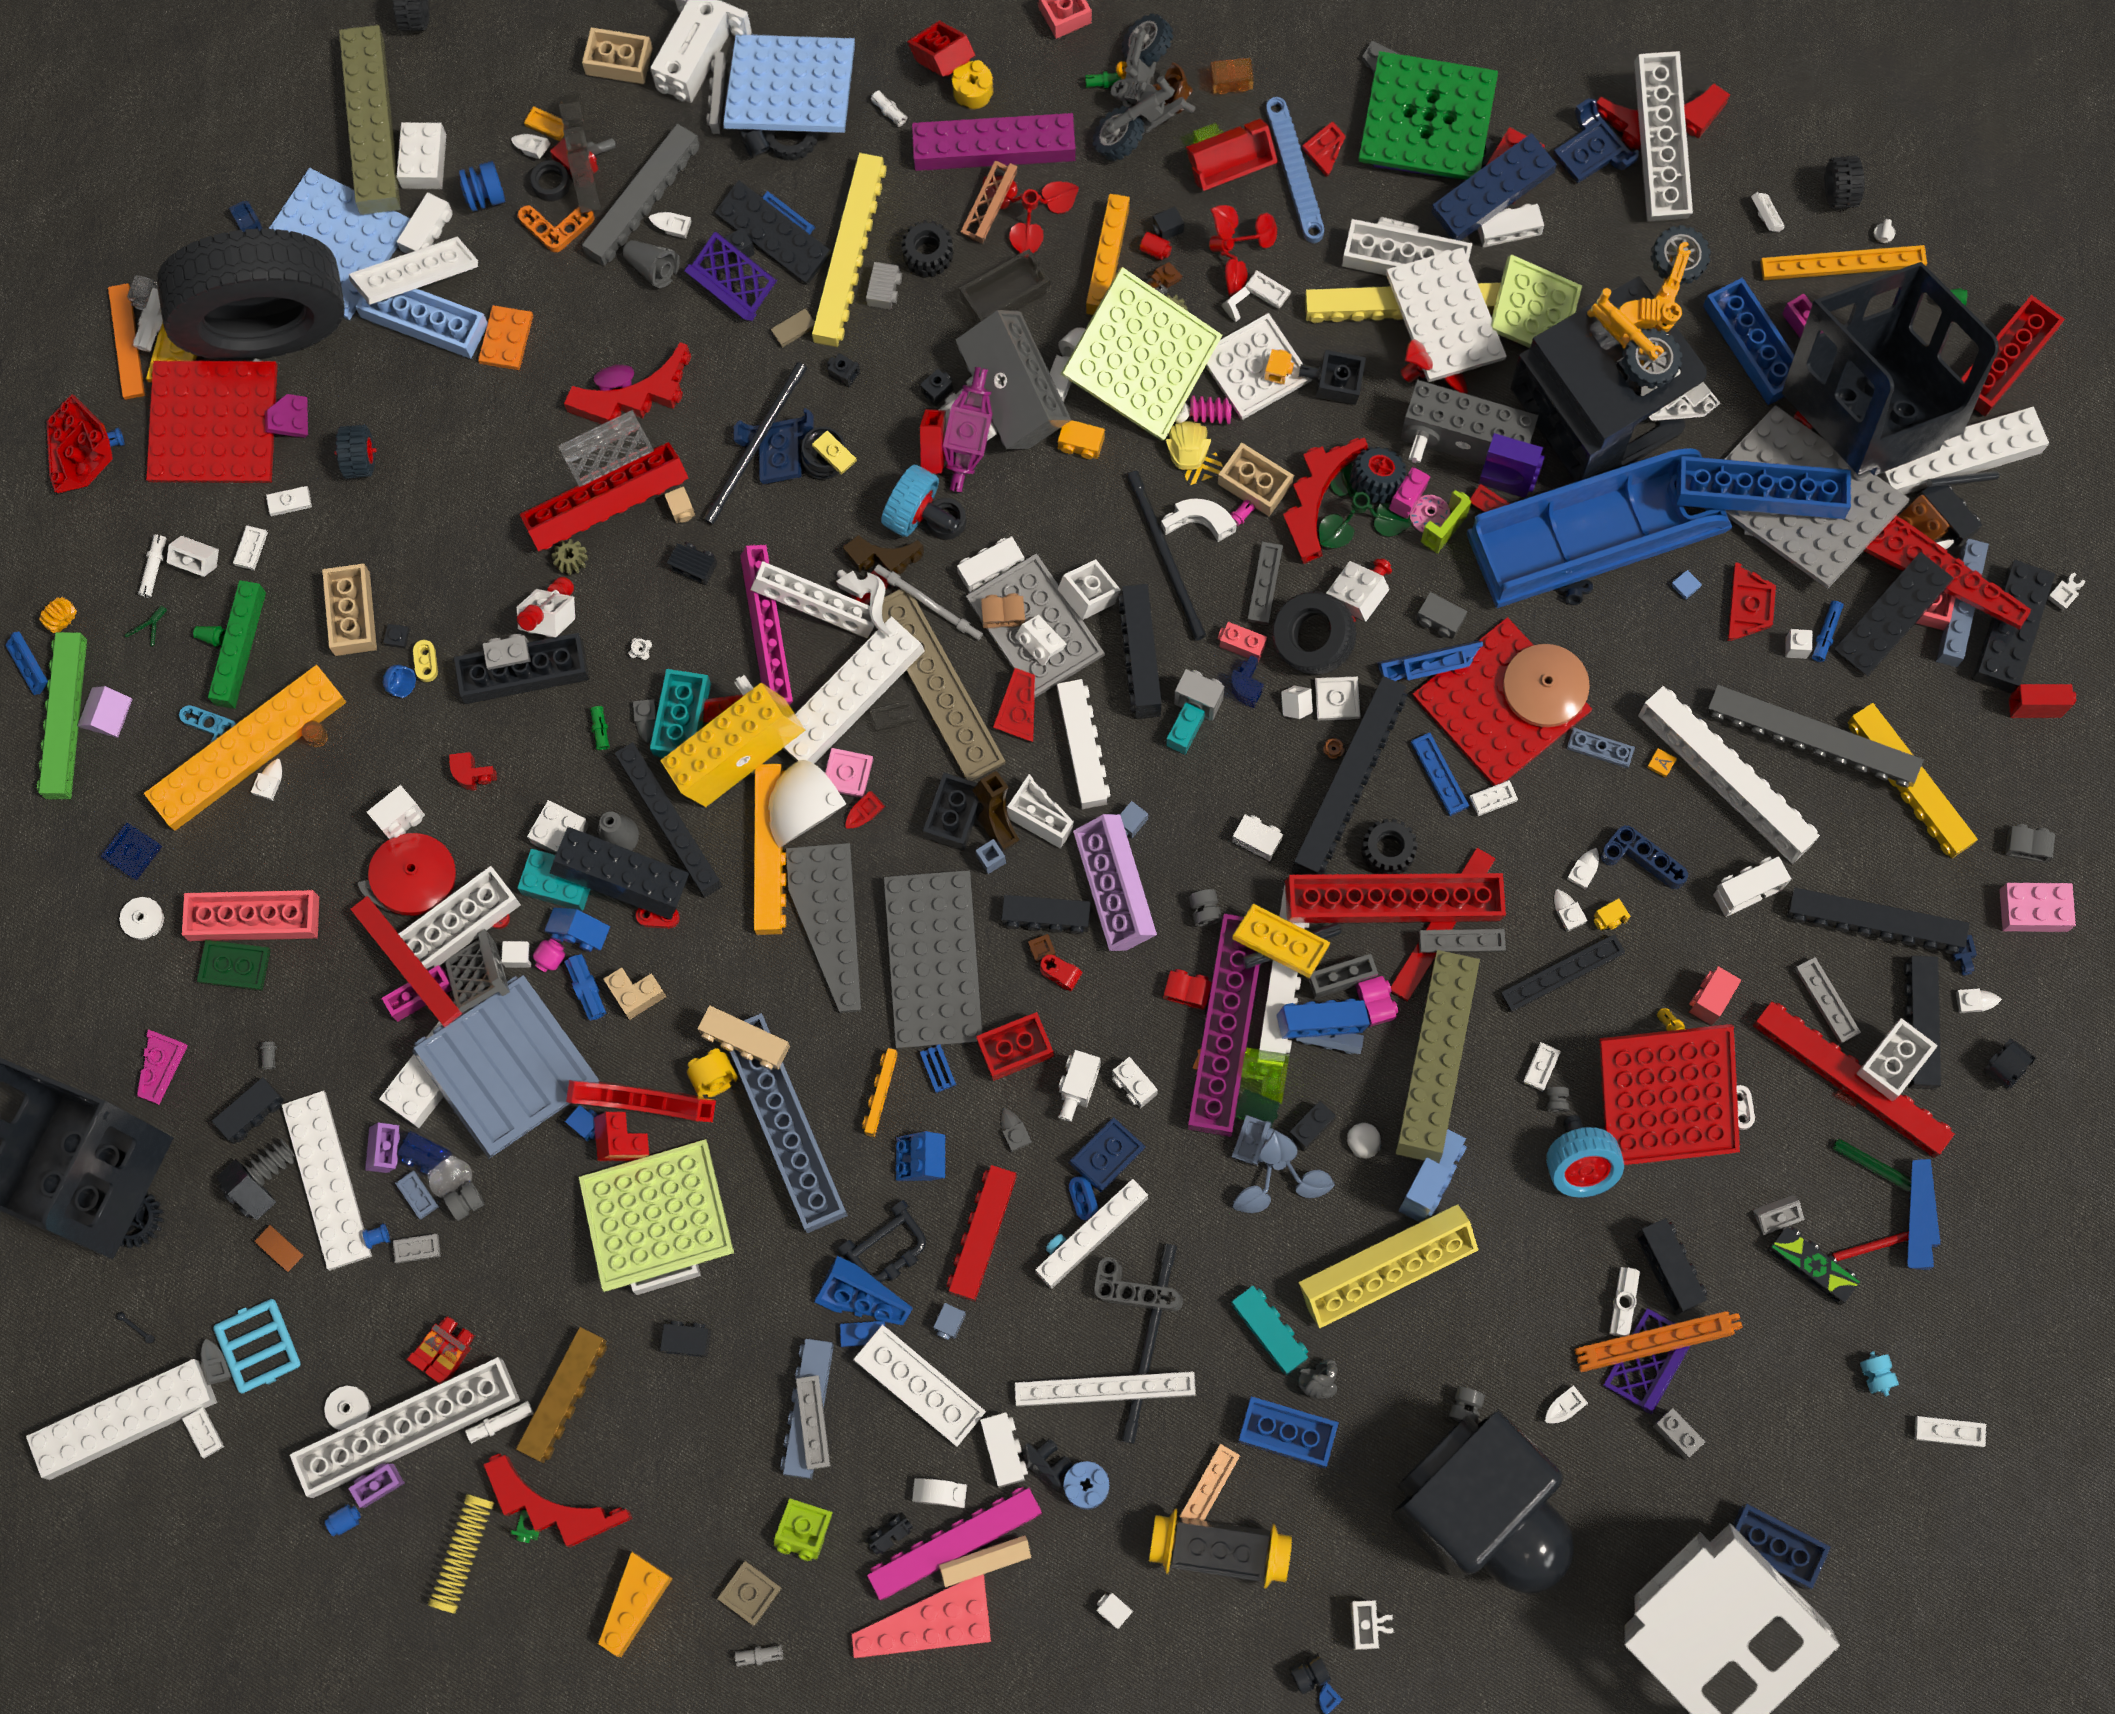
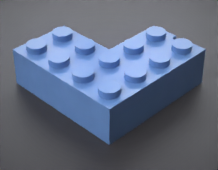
M1447 1129L1440 1163L1426 1157L1399 1212L1420 1223L1425 1218L1428 1219L1432 1216L1457 1167L1453 1164L1454 1161L1459 1162L1467 1146L1463 1145L1466 1138Z

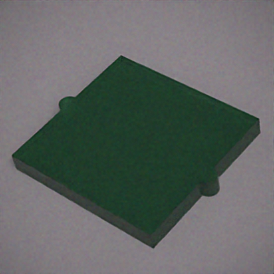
M1244 1089L1241 1099L1237 1102L1239 1106L1235 1117L1245 1120L1247 1115L1265 1122L1268 1121L1271 1122L1272 1128L1274 1120L1278 1118L1277 1112L1280 1102Z

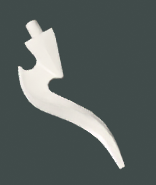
M839 570L837 576L840 579L836 581L838 587L859 598H862L865 593H871L870 616L873 624L887 637L893 636L885 626L882 618V605L885 595V586L882 580L868 572L866 579L859 580L853 571L846 574L844 570Z

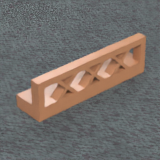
M998 161L994 162L961 230V234L983 244L1017 174V166L1011 163L1009 166H1006ZM997 168L1006 171L1003 179L996 181L994 176ZM995 186L997 191L994 197L988 199L985 193L986 189ZM987 204L988 210L986 214L979 217L977 212L978 206ZM978 221L979 228L976 234L967 231L969 224Z

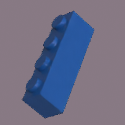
M1348 999L1344 1002L1329 1000L1319 1004L1307 1002L1303 1005L1289 1003L1284 1005L1276 1015L1282 1039L1363 1033L1370 1025L1364 1000L1356 1001L1355 999Z

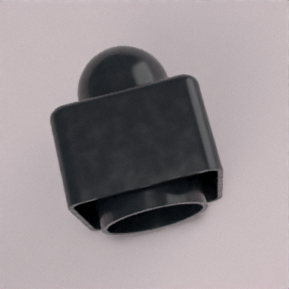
M1499 1409L1485 1417L1478 1425L1466 1415L1397 1486L1407 1498L1391 1513V1516L1452 1577H1463L1484 1568L1505 1588L1519 1593H1538L1557 1584L1568 1571L1573 1558L1574 1543L1571 1530L1563 1516L1547 1501L1560 1487L1563 1479L1562 1472Z

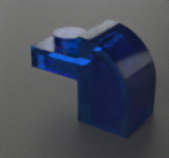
M1250 656L1248 661H1243L1239 672L1233 670L1231 679V690L1235 698L1252 708H1255L1264 689L1263 683L1251 678L1258 666V658Z

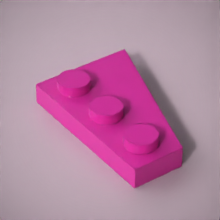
M148 1030V1045L144 1050L145 1063L144 1069L141 1070L137 1096L159 1105L188 1045Z

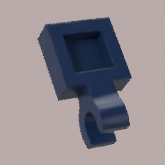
M1967 935L1965 949L1962 953L1952 954L1954 961L1960 960L1963 976L1971 975L1975 971L1971 958H1975L1977 953L1972 935Z

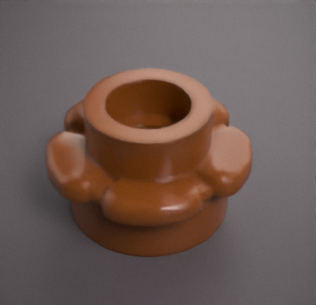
M1333 738L1325 742L1326 745L1323 747L1325 755H1328L1331 759L1342 756L1344 748L1340 740Z

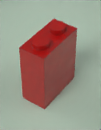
M925 410L920 425L921 467L934 475L942 473L946 460L943 450L946 433V410Z
M2020 684L2009 697L2010 718H2062L2076 703V693L2073 691L2072 684Z

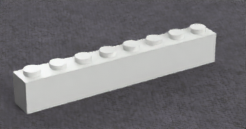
M1284 885L1279 917L1287 920ZM1293 923L1303 929L1305 927L1309 928V923ZM1274 960L1272 962L1258 1055L1284 1059L1285 1054L1290 1053L1292 1040L1282 1039L1276 1015L1286 1004L1295 1003L1297 1005L1298 998H1294L1295 990L1300 989L1301 977H1297L1298 972Z

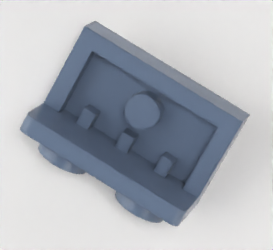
M1246 1115L1232 1158L1255 1166L1258 1165L1259 1161L1263 1163V1160L1260 1158V1150L1274 1131L1271 1128V1122H1265Z

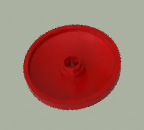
M408 833L399 835L396 838L393 837L378 848L371 859L368 877L372 893L382 906L397 914L414 916L428 913L450 896L456 881V868L451 853L440 841L428 835Z

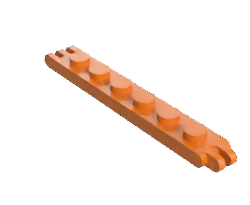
M1726 1311L1576 1348V1355L1585 1354L1584 1356L1577 1357L1578 1363L1587 1362V1364L1579 1366L1580 1372L1734 1335V1330L1741 1329L1742 1323L1732 1322L1739 1320L1740 1316L1738 1313L1730 1315Z

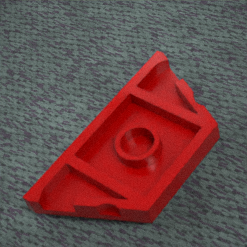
M1735 562L1733 569L1727 641H1733L1769 629L1773 625L1776 585L1768 580H1763L1755 572L1747 571L1737 562Z

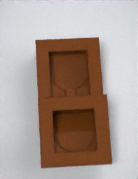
M271 1225L255 1240L287 1272L303 1257V1254Z

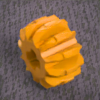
M64 597L55 598L53 602L51 601L48 606H45L39 620L49 631L53 633L61 632L71 624L77 610Z

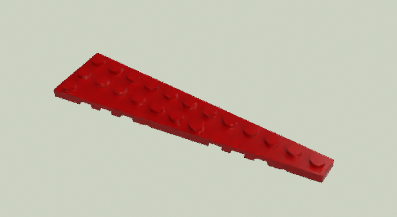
M1897 515L1864 550V552L1902 571L1922 552L1954 578V581L1944 591L1945 593L2019 630L2031 612V609L2009 593L2004 592L1996 584L1989 583L1981 577L1982 574L1976 570L1972 571L1964 565L1962 560L1959 558L1955 559L1947 553L1945 548Z

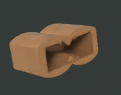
M1011 593L1003 598L997 595H988L981 599L983 628L1018 627L1025 623L1023 596Z

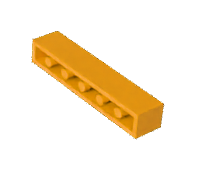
M1109 194L1086 302V314L1094 315L1115 278L1129 213L1130 197Z

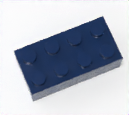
M1748 1504L1741 1505L1732 1526L1783 1578L1806 1590L1812 1589L1831 1547Z

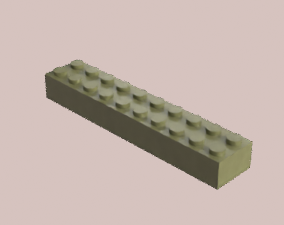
M380 26L339 30L357 208L360 215L401 210L384 38Z
M1441 950L1436 952L1395 1153L1397 1155L1424 1161L1427 1157L1440 1163L1480 959Z

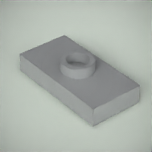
M438 1234L393 1241L395 1263L441 1257Z

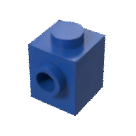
M579 1105L565 1122L587 1142L590 1139L596 1138L594 1118L599 1115L592 1109L587 1112Z

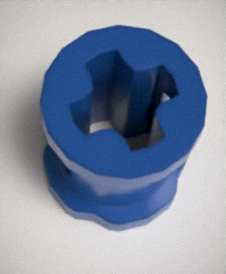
M119 427L115 428V431L107 432L109 439L115 437V439L109 440L110 447L119 444L121 446L125 445Z
M385 1223L381 1224L379 1228L362 1231L368 1249L381 1242H390V1235Z

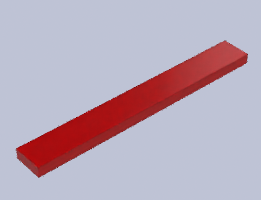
M1477 848L1461 874L1487 873L1496 858ZM1431 922L1426 930H1452L1456 922ZM1418 942L1392 984L1391 992L1408 1002L1434 960L1436 953H1419Z
M368 896L351 908L354 915L444 1027L448 1026L462 1014Z

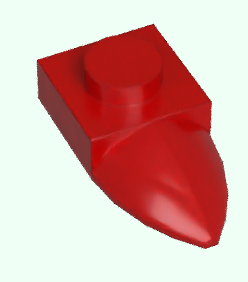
M869 791L850 810L845 827L856 828L864 825L881 812L885 806L872 791Z

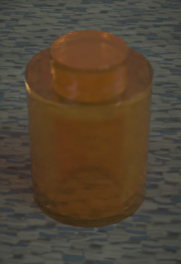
M309 721L302 727V735L311 746L321 747L327 742L328 734L317 721Z

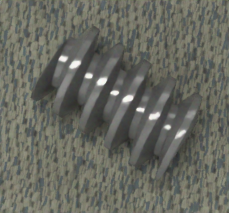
M282 1138L279 1139L280 1147L273 1143V1152L266 1148V1157L258 1154L259 1162L251 1159L252 1167L245 1165L248 1172L260 1185L265 1184L264 1177L268 1180L272 1179L271 1172L276 1175L280 1173L278 1166L285 1170L287 1168L285 1161L290 1164L294 1163L293 1156L295 1157V1155Z

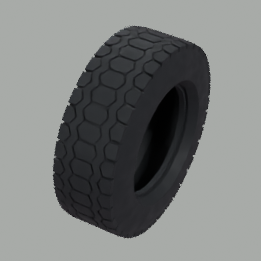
M245 229V232L236 230L229 231V234L227 232L216 234L214 237L209 236L199 239L200 242H192L187 247L184 246L177 250L176 253H173L164 261L158 271L157 290L163 325L168 338L182 350L205 358H216L218 360H228L230 358V361H242L243 359L254 360L259 357L260 359L272 358V355L277 357L286 355L287 352L293 353L301 350V348L305 349L312 346L313 343L316 344L329 336L341 324L344 317V298L339 270L333 252L323 242L298 232L280 229L275 231L274 229H261L260 231L258 229Z

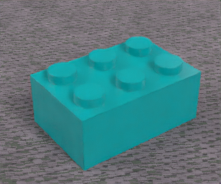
M531 849L517 888L524 896L583 912L590 889L550 874L556 855Z

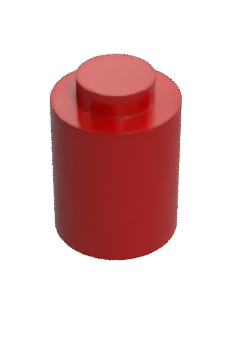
M1147 232L1142 239L1139 250L1159 260H1163L1164 257H1169L1172 247L1170 246V241Z

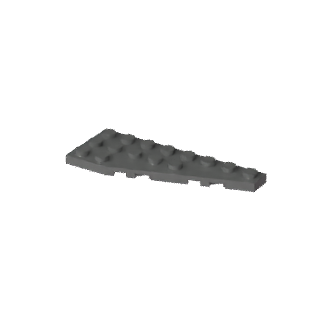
M846 843L786 848L788 890L840 1013L860 1012L861 997L851 845Z

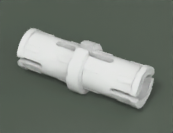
M876 91L872 95L871 101L882 110L883 115L890 117L898 127L906 122L907 116L896 107L893 101H889L880 91Z

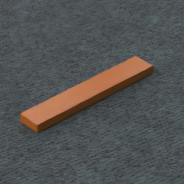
M129 284L108 287L122 395L125 400L145 396L140 354L139 349L133 346L137 332L131 287Z

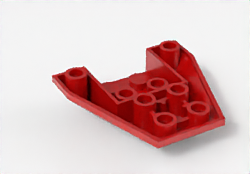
M71 394L47 420L49 475L54 491L57 493L88 486L113 459L104 424L76 396Z

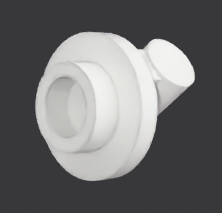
M1884 219L1883 223L1877 225L1874 230V237L1881 243H1888L1895 236V230L1891 226L1892 221L1890 219Z

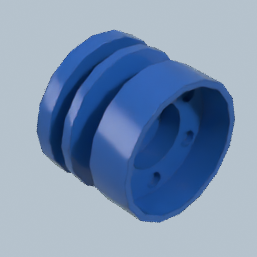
M493 161L480 164L481 174L478 175L473 167H469L471 177H467L465 169L459 170L461 189L465 201L469 204L472 212L477 211L475 201L478 200L482 209L485 208V198H489L493 206L506 202Z

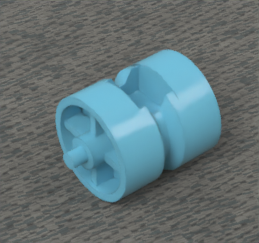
M1870 1352L1871 1357L1869 1360L1860 1363L1864 1375L1869 1376L1867 1380L1870 1393L1881 1391V1393L1884 1392L1885 1396H1888L1889 1388L1899 1385L1895 1373L1890 1372L1892 1363L1889 1355L1878 1357V1355L1875 1356L1874 1352Z

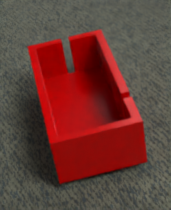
M1263 120L1252 121L1244 125L1245 129L1239 126L1186 147L1190 164L1193 166L1192 171L1195 182L1203 191L1278 163L1269 127Z

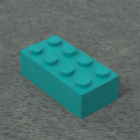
M666 669L650 746L653 756L666 757L702 729L704 702L708 699L711 686L708 675Z

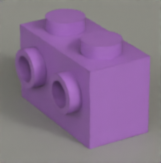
M376 1123L369 1127L365 1170L388 1173L395 1169L398 1160L397 1146L400 1139L399 1125Z
M384 1462L373 1469L374 1473L369 1476L365 1474L353 1481L355 1484L349 1487V1490L360 1508H366L404 1484L394 1464H386Z

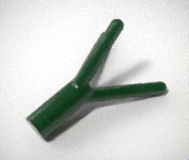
M160 605L148 621L126 633L125 637L127 638L151 624L150 645L154 646L156 624L166 613L167 609Z

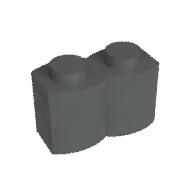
M2015 824L2007 833L2005 855L2037 862H2049L2053 858L2055 833L2049 832V829L2046 828L2033 830L2025 824Z

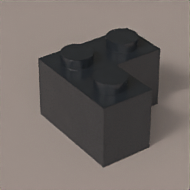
M237 1159L216 1177L220 1182L218 1187L224 1193V1196L232 1204L237 1202L240 1205L239 1210L247 1218L251 1215L257 1221L276 1203L273 1196L254 1180L247 1168Z

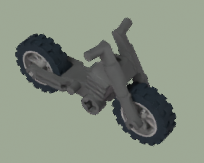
M1152 13L1149 16H1142V19L1136 20L1135 24L1129 27L1128 33L1124 35V42H1122L1121 47H1123L1122 53L1127 59V68L1125 70L1127 73L1125 80H1118L1111 88V94L1118 101H1123L1124 106H1121V108L1117 107L1112 112H1108L1106 117L1100 120L1099 126L1095 128L1096 133L1093 134V146L1107 160H1121L1125 155H1130L1131 151L1137 148V143L1142 140L1144 134L1149 133L1153 128L1174 116L1180 109H1184L1189 113H1193L1195 110V106L1185 101L1183 97L1164 106L1165 100L1170 98L1175 90L1169 86L1163 76L1157 79V83L1162 88L1161 90L1157 91L1150 84V77L1154 75L1156 63L1162 55L1166 54L1167 48L1171 46L1170 41L1173 40V29L1158 14ZM1139 115H1144L1148 120L1143 121Z

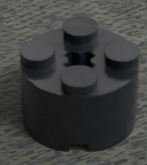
M2011 1038L2002 1047L2003 1049L2000 1053H1996L1990 1059L1989 1064L1984 1069L1986 1074L2006 1091L2025 1074L2027 1067L2031 1066L2036 1060L2033 1054Z

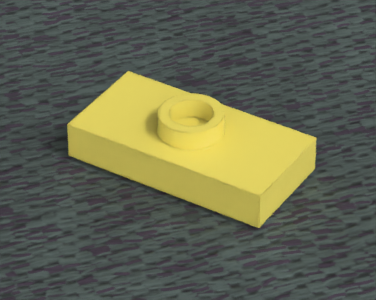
M828 431L812 444V447L841 475L856 462V458Z

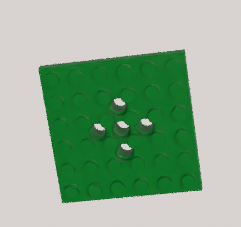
M1379 51L1359 162L1464 180L1469 179L1481 170L1498 71Z

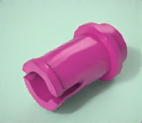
M1245 499L1239 508L1230 514L1237 526L1243 525L1245 518L1255 509L1253 503L1246 509L1250 503L1249 500Z

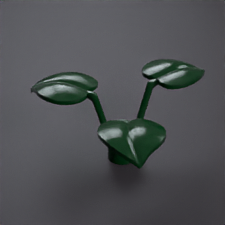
M1349 463L1331 481L1330 486L1337 496L1342 497L1349 494L1350 497H1354L1351 503L1352 510L1345 521L1337 514L1328 515L1321 521L1319 526L1320 544L1331 549L1347 545L1354 536V528L1347 523L1355 512L1363 513L1367 509H1369L1373 517H1376L1374 521L1376 531L1385 537L1398 535L1409 528L1412 522L1409 517L1403 518L1390 511L1391 503L1380 504L1377 508V513H1375L1372 505L1369 504V496L1364 492L1358 493L1357 490H1353L1351 487L1350 473L1354 465Z

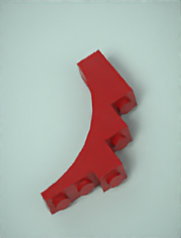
M1713 83L1704 94L1685 104L1686 132L1699 139L1725 107L1730 94ZM1600 97L1596 107L1601 118L1610 123L1617 131L1624 133L1622 141L1628 147L1639 151L1641 139L1638 110L1616 105Z
M680 342L673 355L659 370L634 385L606 391L586 390L572 386L564 402L567 412L613 428L614 423L620 419L621 411L643 418L645 413L650 411L652 401L674 409L676 403H679L682 398V391L679 385L683 376L682 370L685 365H688L691 358L688 345Z
M1365 437L1353 439L1343 447L1336 446L1330 449L1328 453H1325L1322 446L1320 448H1311L1307 453L1303 454L1312 477L1300 478L1297 480V483L1293 484L1301 507H1292L1286 511L1287 513L1283 514L1303 564L1323 556L1317 533L1318 512L1323 496L1337 474L1356 459L1361 451L1367 450L1368 444Z
M569 1080L566 1098L568 1103L629 1109L702 1122H713L716 1100L685 1093L665 1092L610 1082Z

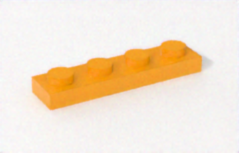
M888 1048L887 1053H883L880 1060V1066H883L881 1074L876 1075L874 1087H877L875 1095L870 1097L868 1108H871L870 1114L865 1116L862 1126L865 1129L866 1136L875 1138L898 1055L894 1049Z

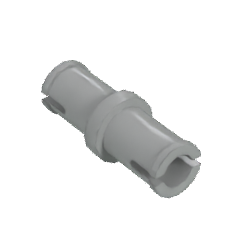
M778 1645L767 1648L758 1646L754 1650L735 1652L737 1667L756 1663L757 1665H763V1662L783 1660L782 1646Z

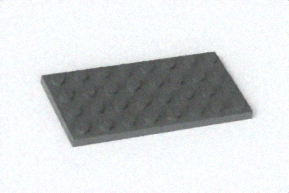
M970 870L884 877L896 1049L928 1047L939 1044L977 1043L976 1036L982 1034Z

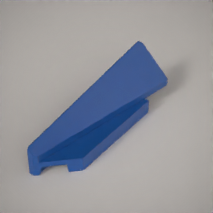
M1475 641L1377 663L1382 677L1385 676L1394 681L1406 677V680H1412L1469 667L1477 651L1483 646V642Z
M1931 1159L1912 1161L1908 1267L1911 1269L1930 1270L1934 1267L1932 1248L1940 1245Z

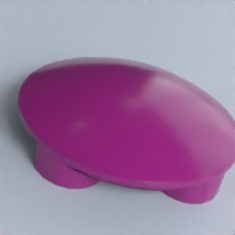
M612 365L597 372L594 376V383L599 386L600 391L610 390L619 386L623 388L628 387L632 384L631 379L634 376V370L628 365Z

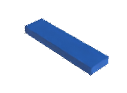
M1429 732L1412 740L1411 745L1448 815L1452 816L1467 809L1469 804L1431 733Z

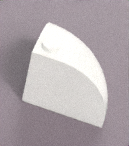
M799 760L790 766L779 777L770 795L768 810H770L771 822H769V825L779 848L823 822L846 805L829 777L818 766L807 760Z

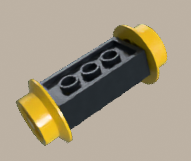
M1174 1509L1170 1517L1155 1516L1149 1561L1163 1563L1166 1574L1169 1573L1171 1553L1174 1551L1172 1568L1263 1582L1264 1577V1589L1269 1586L1272 1580L1286 1582L1292 1536L1278 1534L1275 1524H1272L1269 1538L1268 1530L1178 1517L1177 1530L1174 1532L1177 1509Z

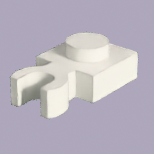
M2072 573L2069 576L2067 584L2062 581L2047 598L2063 611L2079 595L2075 590H2079L2085 583V580H2082L2079 584L2074 583L2073 578L2076 576V573Z

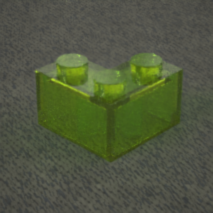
M1246 1048L1241 1077L1263 1080L1260 1101L1282 1104L1290 1054Z

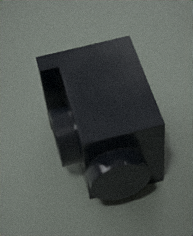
M841 353L836 357L832 356L827 363L829 376L848 388L860 374L859 363L853 362Z

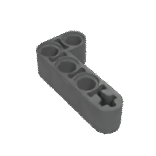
M1106 1257L1099 1262L1095 1294L1101 1300L1107 1303L1171 1312L1178 1311L1182 1307L1183 1298L1174 1289L1121 1281L1122 1266L1116 1260ZM1114 1264V1271L1111 1274H1107V1266ZM1111 1286L1110 1294L1103 1296L1102 1291L1104 1287ZM1127 1289H1132V1296L1129 1299H1124V1292ZM1154 1292L1153 1300L1146 1302V1294ZM1173 1296L1175 1298V1301H1171V1303L1162 1300V1297L1171 1299Z

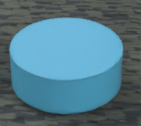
M1062 1234L1057 1235L1048 1243L1046 1251L1052 1255L1067 1239Z

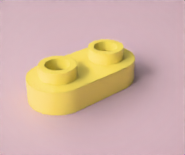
M421 640L413 648L415 672L421 681L431 682L438 674L436 650L430 641ZM423 651H429L427 655H422ZM426 670H431L430 674L425 675L424 672Z

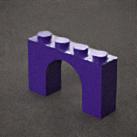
M1494 433L1479 485L1482 484L1489 488L1527 498L1528 492L1533 493L1545 457L1541 455L1543 447Z

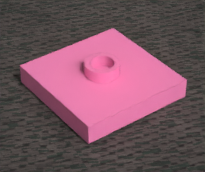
M831 748L825 774L839 793L863 798L873 756Z

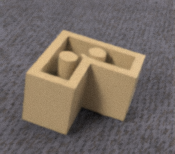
M623 968L604 978V981L629 1020L666 997L652 973L634 985Z

